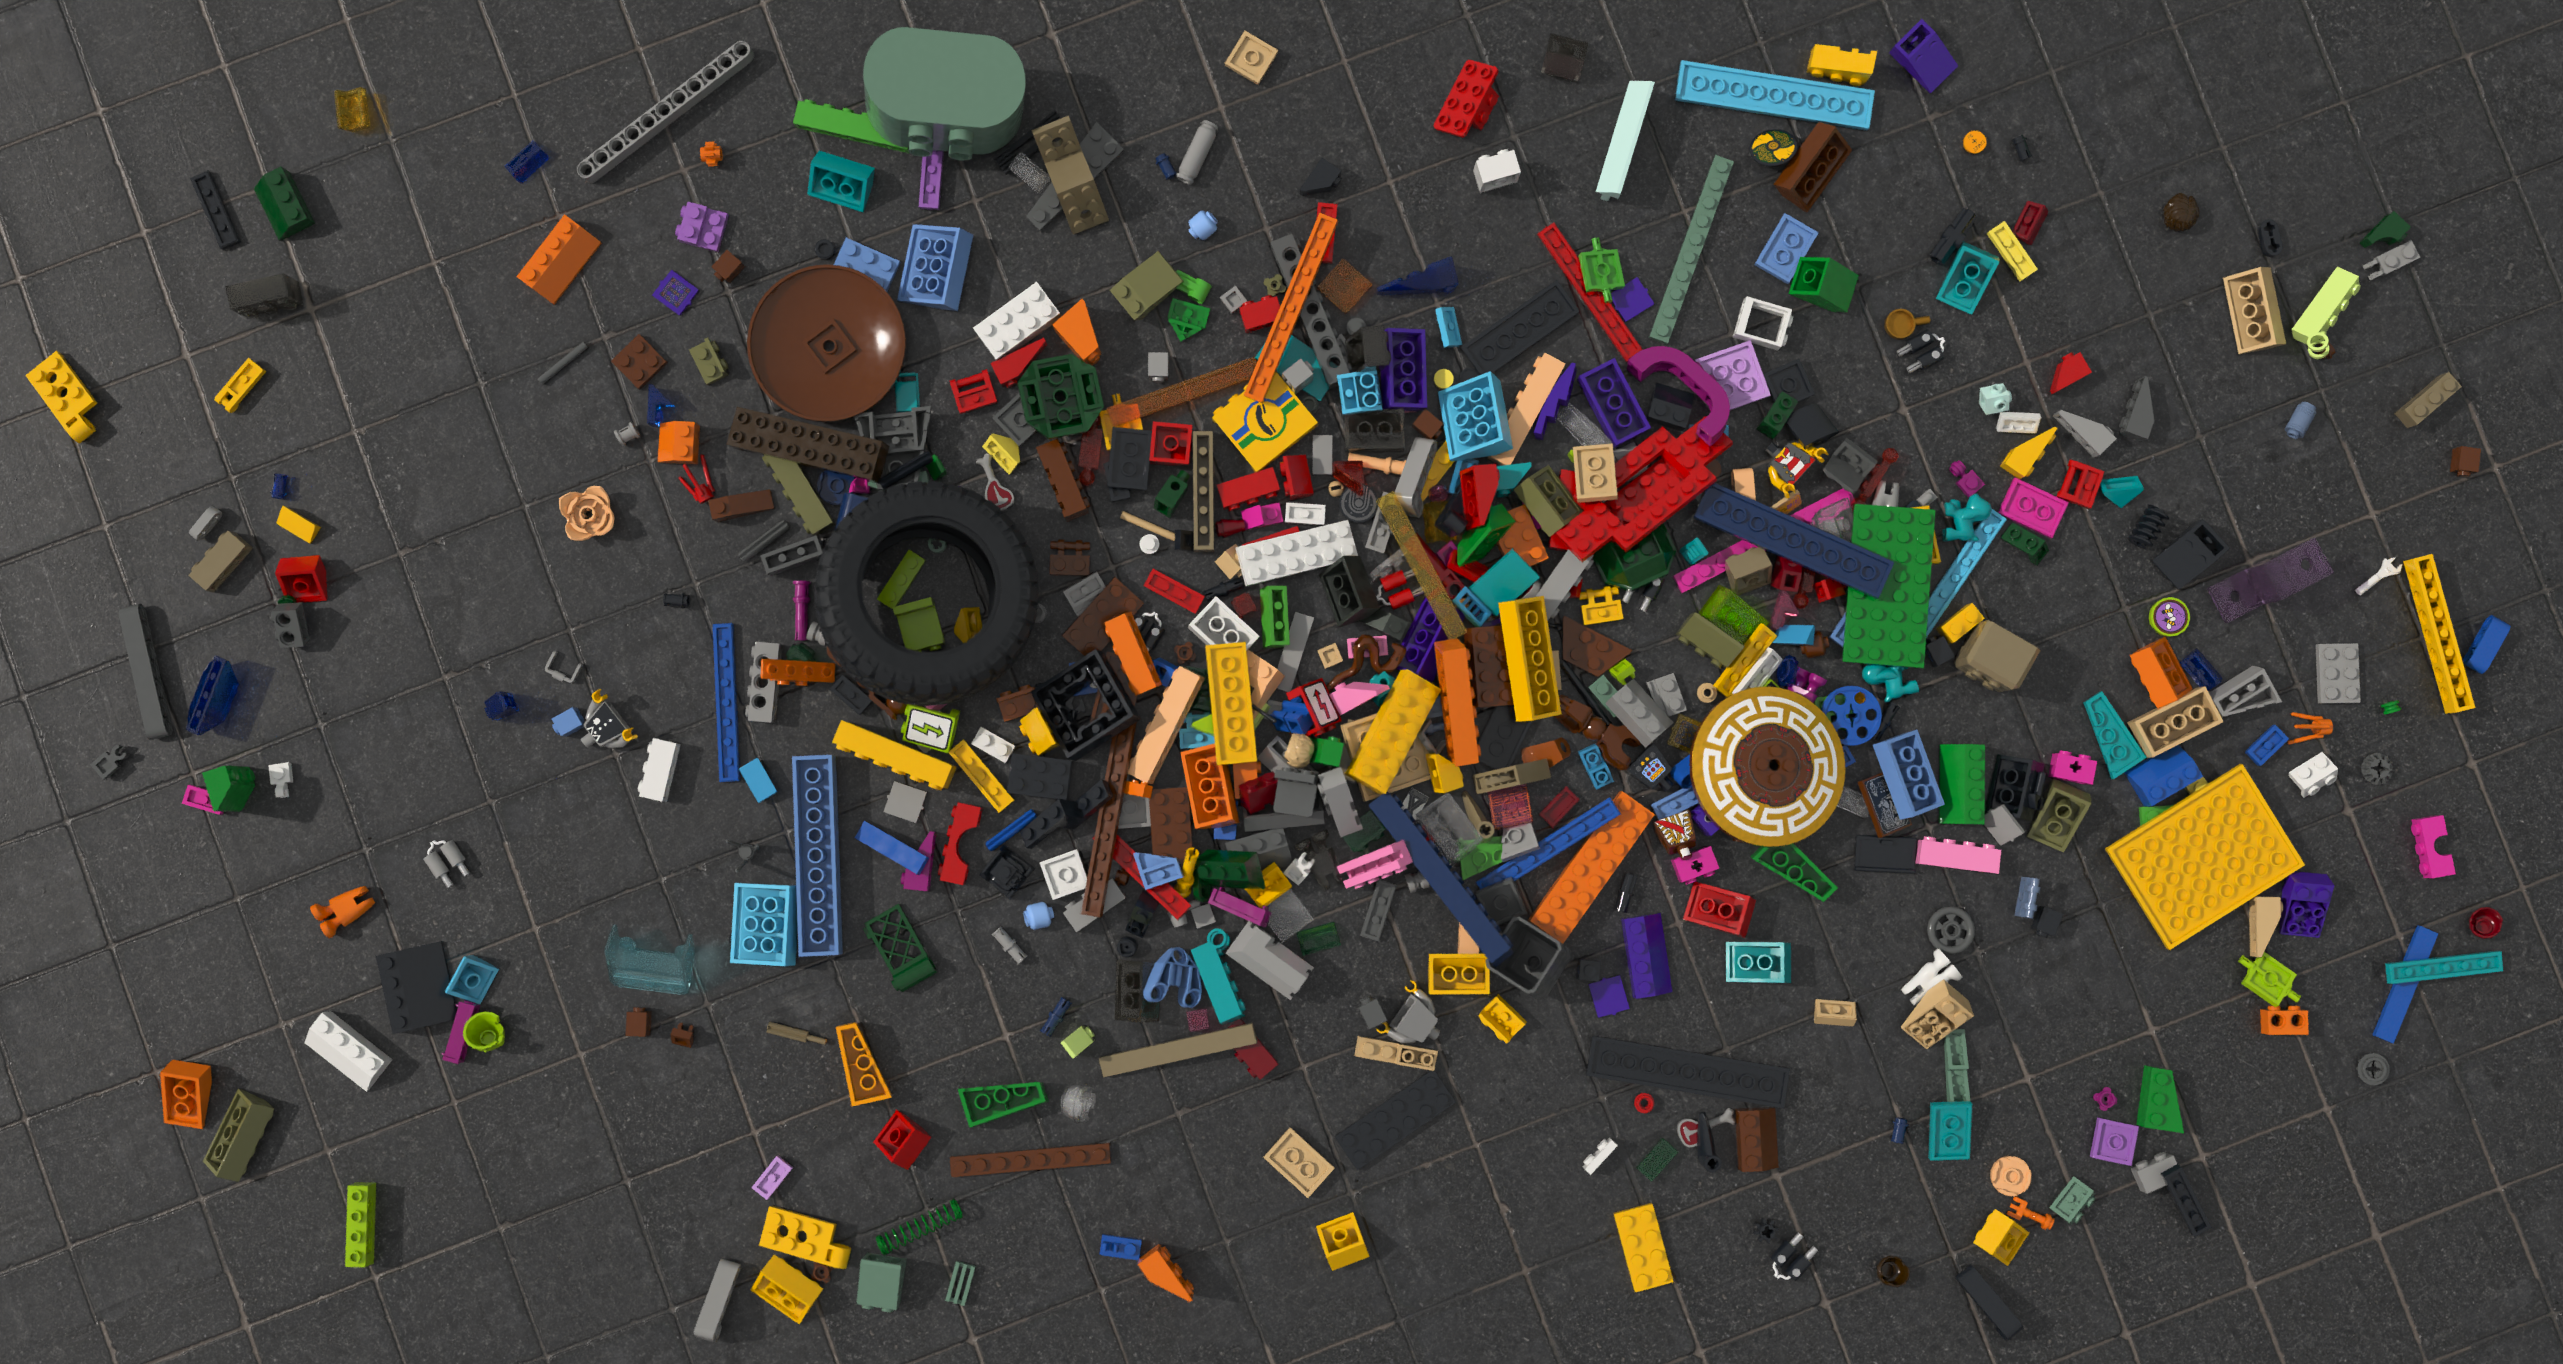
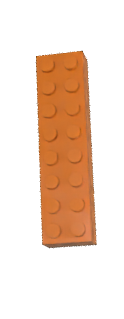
M1619 791L1613 799L1621 814L1586 837L1528 919L1536 927L1562 944L1655 815L1623 791Z

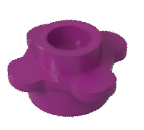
M2104 1087L2103 1091L2095 1093L2093 1099L2098 1102L2099 1108L2102 1111L2108 1110L2109 1107L2117 1104L2118 1101L2114 1094L2111 1093L2109 1087Z

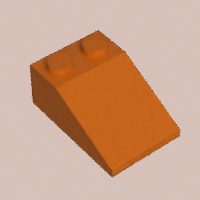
M171 1060L160 1072L164 1123L203 1129L212 1085L211 1066Z

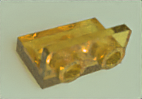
M358 87L346 92L335 90L334 98L338 128L355 132L370 127L366 89Z
M1433 501L1423 504L1422 514L1425 524L1424 534L1426 543L1457 540V536L1449 537L1434 526L1448 501Z

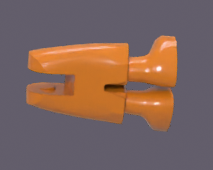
M366 886L355 888L330 899L329 906H322L320 904L310 906L313 916L318 921H324L335 913L336 917L320 924V928L327 938L330 939L335 936L339 925L342 924L346 927L375 904L374 899L369 898L357 905L355 899L369 891Z

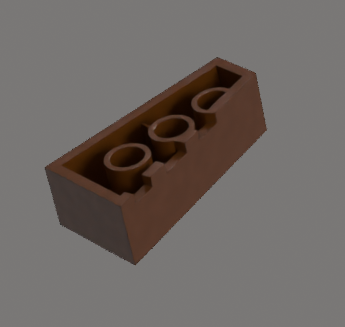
M1057 438L1036 447L1065 520L1069 522L1089 514L1087 508L1091 506L1087 497H1082L1080 490L1083 487L1079 478H1074L1072 472L1076 470L1072 461H1067L1065 454L1068 451L1064 442L1060 443Z

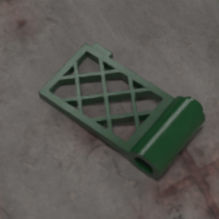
M900 904L864 923L866 927L863 931L867 938H872L893 976L894 980L891 983L896 991L900 990L903 993L937 973L933 961L925 951ZM896 910L901 915L899 924L889 922L891 913ZM877 921L885 923L882 934L875 933L871 925ZM888 924L898 926L895 938L885 936ZM901 927L908 929L911 933L909 941L898 939ZM884 938L894 940L891 952L883 949L882 943ZM897 941L907 943L905 955L894 953ZM910 945L918 946L922 954L915 958L909 957ZM893 955L904 957L902 965L894 969L891 963Z

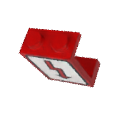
M1323 678L1299 686L1286 693L1289 700L1302 696L1316 728L1306 732L1305 735L1314 734L1317 737L1335 729V724L1342 721L1329 696V691Z

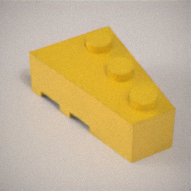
M1815 44L1811 50L1806 73H1811L1812 76L1817 78L1824 76L1831 78L1835 82L1847 81L1853 86H1861L1873 74L1877 51L1871 50V54L1859 53V49L1852 48V52L1840 50V47Z

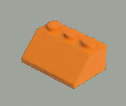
M2166 636L2130 655L2132 665L2139 672L2141 682L2146 686L2150 699L2157 708L2179 700L2193 689Z

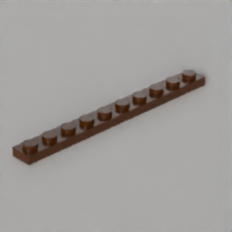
M1136 723L1114 736L1111 741L1105 780H1107L1114 797L1099 809L1081 910L1082 915L1100 918L1103 916Z

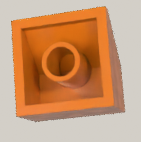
M686 421L660 423L658 463L698 465L700 425L696 422Z

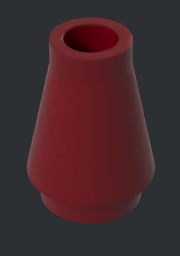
M1220 519V521L1215 522L1218 537L1226 538L1245 531L1244 520Z

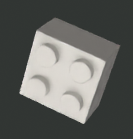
M1508 149L1497 152V155L1491 157L1490 155L1479 157L1473 170L1480 193L1516 183L1521 174L1515 151H1509Z

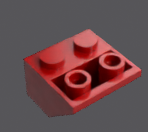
M1306 455L1283 456V462H1280V471L1282 477L1286 476V481L1283 484L1285 495L1290 496V500L1314 496Z

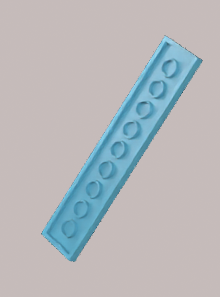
M1681 60L1675 101L1816 123L1822 122L1829 125L1868 131L1875 90Z

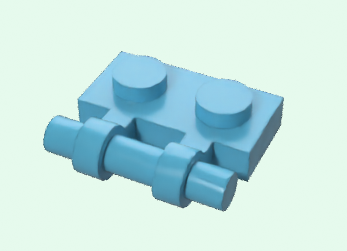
M1212 713L1187 714L1183 722L1187 723V729L1179 730L1180 749L1199 748L1214 744V736L1190 727L1191 723Z

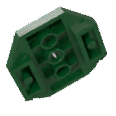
M1072 354L1032 361L1017 383L1025 422L1047 439L1088 432L1104 407L1096 368ZM1061 393L1064 395L1065 400L1059 402L1055 399L1054 395Z
M1664 523L1636 544L1638 549L1635 551L1629 549L1625 552L1615 541L1613 543L1609 541L1593 554L1592 560H1594V564L1604 584L1632 592L1668 575L1677 549Z

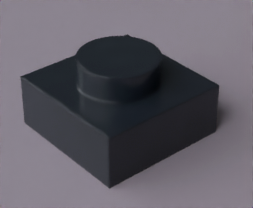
M1175 530V550L1194 551V531Z

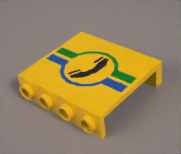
M1277 372L1274 375L1263 404L1245 397L1244 391L1240 395H1233L1228 400L1229 404L1224 408L1222 406L1218 407L1213 412L1214 416L1212 417L1213 422L1217 423L1252 466L1254 472L1266 468L1318 426L1316 419Z

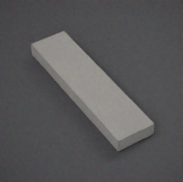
M1295 612L1289 630L1290 645L1284 647L1277 668L1285 677L1276 689L1285 692L1291 691L1314 617Z

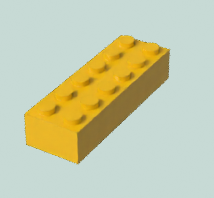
M1544 596L1498 603L1516 722L1533 721L1561 715Z
M1409 669L1400 670L1345 775L1377 794H1386L1441 689Z
M841 720L832 743L837 744L836 748L849 753L852 750L855 752L854 756L864 760L874 759L873 764L883 768L891 766V771L900 775L908 773L911 775L910 779L920 783H924L925 780L929 782V787L941 791L943 788H949L957 766L843 720Z

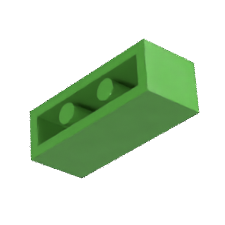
M1266 586L1260 589L1263 648H1282L1290 645L1287 586Z

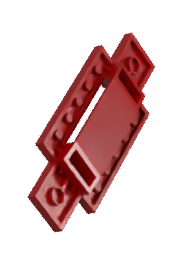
M1707 416L1698 421L1677 439L1662 426L1615 463L1617 488L1660 455L1661 459L1617 492L1618 499L1607 500L1604 503L1602 501L1577 503L1576 493L1573 496V500L1584 511L1558 530L1556 537L1582 563L1609 541L1612 543L1615 541L1627 552L1716 482L1717 477L1705 466L1733 445V441L1723 433L1712 446L1704 442L1696 434L1698 424Z

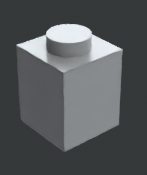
M1148 352V377L1152 379V382L1161 383L1164 382V379H1169L1168 353Z

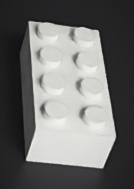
M1036 282L973 327V329L995 360H998L1017 351L1049 328L1061 317V314Z

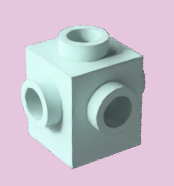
M2003 383L1980 388L1979 404L1986 415L2009 410V402L2012 401V395Z

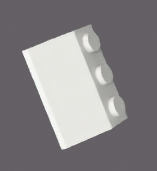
M1216 596L1188 626V629L1206 645L1246 642L1247 651L1260 637Z

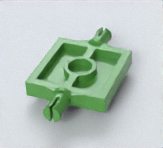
M1597 237V239L1593 238L1591 240L1594 250L1581 252L1578 255L1586 292H1603L1605 303L1613 302L1611 290L1623 289L1625 287L1617 249H1602L1600 238Z

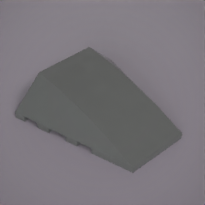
M932 406L911 408V412L875 415L873 412H864L854 417L860 436L879 440L889 445L881 477L924 453ZM921 468L889 487L909 482H918ZM876 483L878 490H884L880 483Z

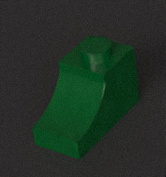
M2393 211L2385 215L2359 243L2364 248L2372 245L2374 242H2386L2388 245L2395 242L2400 243L2407 237L2408 234L2406 232L2411 226Z

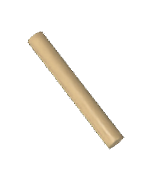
M1125 511L1122 512L1121 519L1175 541L1174 532Z

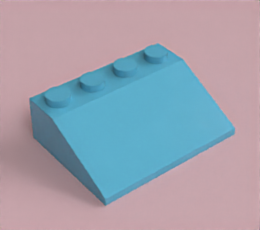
M1491 371L1438 391L1450 461L1495 456L1513 449L1501 381Z
M735 883L730 963L773 966L796 965L798 929L796 885Z

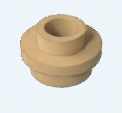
M1704 683L1698 687L1697 696L1700 701L1709 703L1715 700L1717 690L1712 684ZM1705 689L1710 690V696L1707 697L1704 695Z

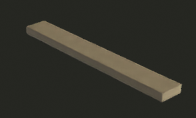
M1253 1023L1101 1056L1099 1057L1103 1077L1256 1044L1257 1038Z

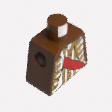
M1689 810L1653 822V830L1669 855L1679 853L1683 861L1693 856L1690 848L1696 846V837Z

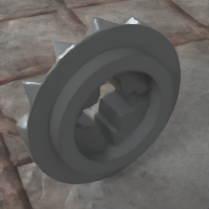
M2381 753L2370 754L2362 762V775L2371 784H2385L2388 780L2392 779V773L2395 771L2392 765L2393 762L2390 761L2388 756ZM2378 763L2380 767L2385 769L2380 771L2379 774L2376 770L2371 769V767L2378 766Z
M2376 1053L2365 1054L2358 1060L2359 1063L2356 1068L2359 1074L2358 1077L2364 1083L2379 1085L2388 1078L2389 1064L2382 1055ZM2372 1063L2374 1067L2380 1068V1070L2373 1071V1074L2371 1071L2366 1070V1068L2372 1066Z

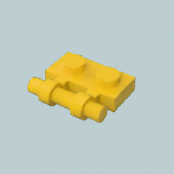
M1604 586L1603 589L1592 590L1591 588L1581 592L1579 600L1587 599L1588 605L1580 606L1583 625L1623 620L1621 601H1612V595L1619 594L1617 587L1610 588V586ZM1605 597L1606 602L1595 603L1594 598Z

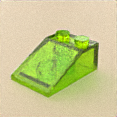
M1718 585L1698 613L1742 645L1746 643L1760 623L1766 626L1770 623L1732 590Z

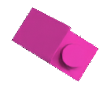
M1280 503L1265 506L1257 505L1241 511L1245 530L1283 523Z

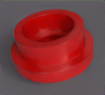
M1640 1093L1634 1100V1106L1639 1112L1648 1113L1654 1107V1099L1647 1093ZM1646 1099L1647 1105L1641 1106V1100Z

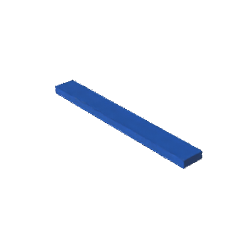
M712 624L719 782L741 781L739 771L740 756L734 624Z
M1611 797L1539 841L1540 849L1509 860L1476 881V883L1482 889L1511 876L1516 881L1616 818L1621 812Z

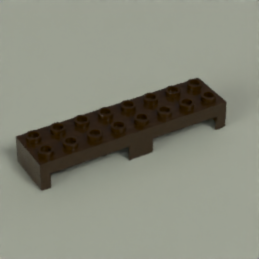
M741 407L736 408L726 444L737 450H746L796 462L815 469L821 468L854 476L879 484L878 480L881 478L889 450V445L879 440Z

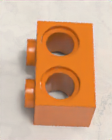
M2294 1005L2288 1006V1009H2280V1006H2268V1009H2260L2262 1034L2309 1035L2308 1010H2302L2300 1006ZM2274 1015H2276L2277 1022L2275 1025H2273L2271 1021ZM2296 1015L2297 1022L2293 1025L2291 1019Z

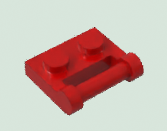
M987 369L970 377L950 381L960 414L998 403ZM985 381L986 385L959 392L961 387Z
M2069 460L2067 474L2062 488L2058 491L2056 497L2091 509L2105 471L2075 460ZM2076 470H2080L2082 472L2074 494L2071 495L2068 493Z

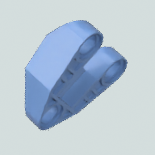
M1180 947L1169 948L1155 962L1143 991V996L1148 1002L1161 1001L1165 997L1169 986H1177L1179 988L1178 1003L1181 1007L1192 1008L1200 1002L1202 994L1200 973L1196 964L1184 949ZM1174 951H1177L1179 954L1178 961L1174 958ZM1153 988L1157 990V996L1154 999L1151 997ZM1188 994L1191 995L1190 1004L1185 1002Z

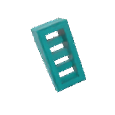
M1695 538L1680 549V553L1689 565L1694 564L1708 554L1707 549L1699 538Z

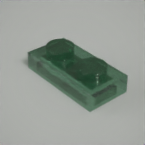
M1662 1138L1636 1168L1652 1182L1675 1157L1678 1151Z

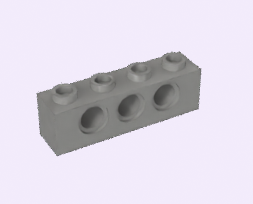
M755 642V646L752 647L751 656L754 658L753 666H750L749 671L752 682L748 686L747 691L750 702L746 706L745 711L748 721L776 722L779 685H777V681L767 679V686L761 688L759 681L761 679V660L766 657L782 660V644ZM760 697H764L766 704L760 708L757 701Z

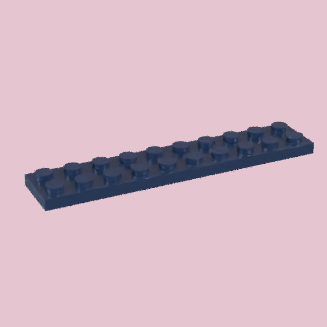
M1716 483L1706 489L1693 517L1875 599L1879 598L1895 563Z

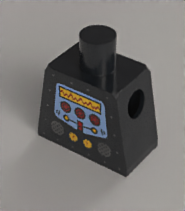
M1654 743L1650 744L1625 770L1649 789H1653L1658 784L1666 792L1674 785L1666 776L1672 768Z

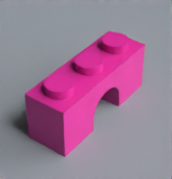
M2444 815L2412 819L2411 831L2416 839L2415 850L2419 855V870L2423 878H2437L2456 874L2452 854L2439 855L2434 849L2435 840L2440 836L2448 835Z

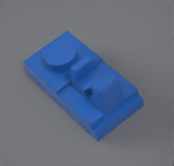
M1102 1234L1099 1255L1139 1260L1142 1239Z

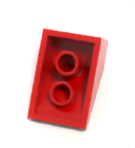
M1496 464L1474 465L1460 471L1464 516L1468 520L1466 531L1485 524L1500 478Z
M1694 882L1683 920L1746 938L1756 900L1747 895Z

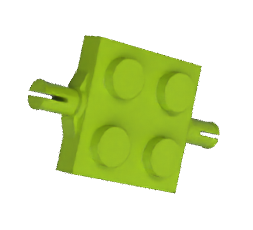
M2266 952L2263 953L2262 957H2257L2253 962L2244 955L2239 958L2238 962L2248 968L2247 974L2241 983L2274 1007L2279 1006L2285 996H2288L2295 1002L2299 1001L2301 995L2291 989L2292 982L2297 975Z

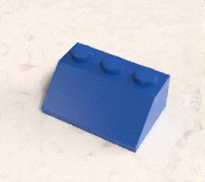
M2179 745L2155 757L2147 758L2124 772L2143 806H2153L2203 777L2195 761Z

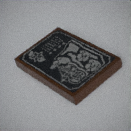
M1883 772L1858 782L1878 838L1885 837L1912 825L1910 818L1899 819Z

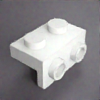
M2321 752L2290 771L2288 776L2301 789V796L2305 798L2308 795L2316 794L2324 785L2328 786L2334 783L2337 779L2338 768Z

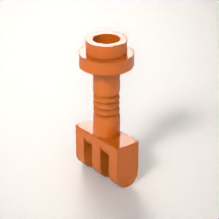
M2016 1196L2013 1197V1200L2020 1204L2018 1207L2011 1203L2010 1207L2017 1211L2016 1214L2007 1211V1215L2017 1220H2021L2023 1215L2041 1223V1228L2044 1230L2052 1228L2054 1218L2047 1213L2043 1216L2026 1208L2027 1201Z

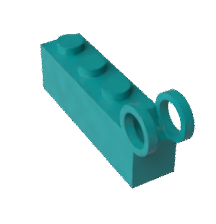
M1216 928L1208 933L1207 943L1192 949L1191 953L1218 1020L1224 1026L1245 1017L1244 1010H1246L1243 1000L1238 999L1236 994L1239 991L1237 984L1234 980L1231 981L1229 976L1231 973L1230 967L1227 962H1223L1221 957L1224 955L1223 951L1230 945V937L1223 930ZM1222 934L1224 937L1223 942L1220 945H1215L1214 938Z

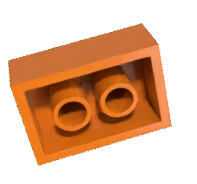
M1524 504L1508 511L1516 522L1497 543L1501 556H1505L1513 548L1531 567L1547 561L1549 557L1526 505Z

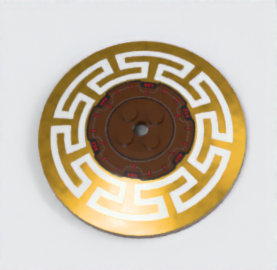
M1755 687L1728 696L1714 706L1705 716L1692 742L1689 762L1690 777L1695 796L1701 808L1720 830L1743 843L1762 847H1777L1805 839L1823 826L1834 812L1840 800L1845 782V758L1840 738L1831 721L1814 703L1790 690L1777 687ZM1771 760H1775L1778 764L1775 771L1769 767Z

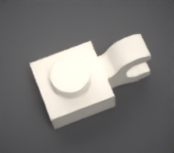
M287 762L269 765L270 785H276V797H289L287 783H293L292 764Z

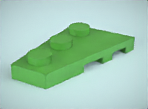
M1502 836L1493 837L1488 843H1481L1477 839L1458 841L1462 880L1502 863Z

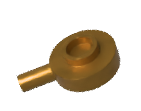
M1896 309L1886 317L1884 326L1890 337L1904 339L1913 333L1915 326L1929 324L1930 317L1914 318L1913 314L1908 310Z

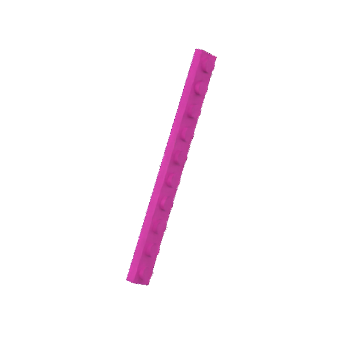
M1842 488L1790 516L1814 526L1853 506L1857 502L1852 493ZM1741 540L1672 577L1682 594L1725 572V560L1730 556L1745 553L1748 549L1752 547L1758 548V546Z

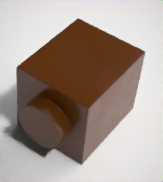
M726 250L711 267L716 271L713 275L721 282L726 280L730 284L746 266Z
M1426 409L1412 425L1416 431L1427 439H1437L1444 431L1441 429L1444 423Z
M2465 446L2452 449L2450 472L2458 473L2457 476L2470 477V474L2479 472L2481 449Z
M633 1007V1010L628 1011L626 1016V1036H649L651 1033L652 1011H645V1007Z

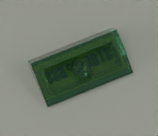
M1335 922L1297 932L1303 956L1341 945Z

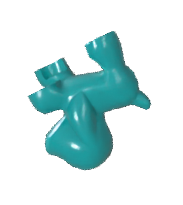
M1973 494L1969 497L1965 508H1961V503L1958 500L1950 499V502H1945V516L1953 517L1956 530L1952 528L1942 529V541L1947 542L1956 539L1978 541L1979 538L1974 534L1973 522L1984 521L1989 518L1992 511L1990 503L1978 494Z
M1867 664L1862 671V677L1868 684L1877 685L1885 683L1887 696L1884 702L1886 703L1892 699L1900 698L1904 694L1919 692L1916 680H1909L1903 684L1902 671L1908 669V667Z

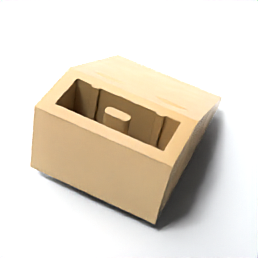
M1943 979L1926 992L1901 1028L1924 1048L1928 1049L1971 1019L1974 1014L1969 1000Z

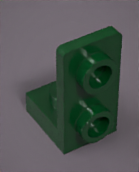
M1782 391L1756 430L1773 440L1783 428L1798 401Z
M2012 523L2001 537L2005 542L2028 554L2030 562L2037 566L2049 552L2045 540L2015 523Z

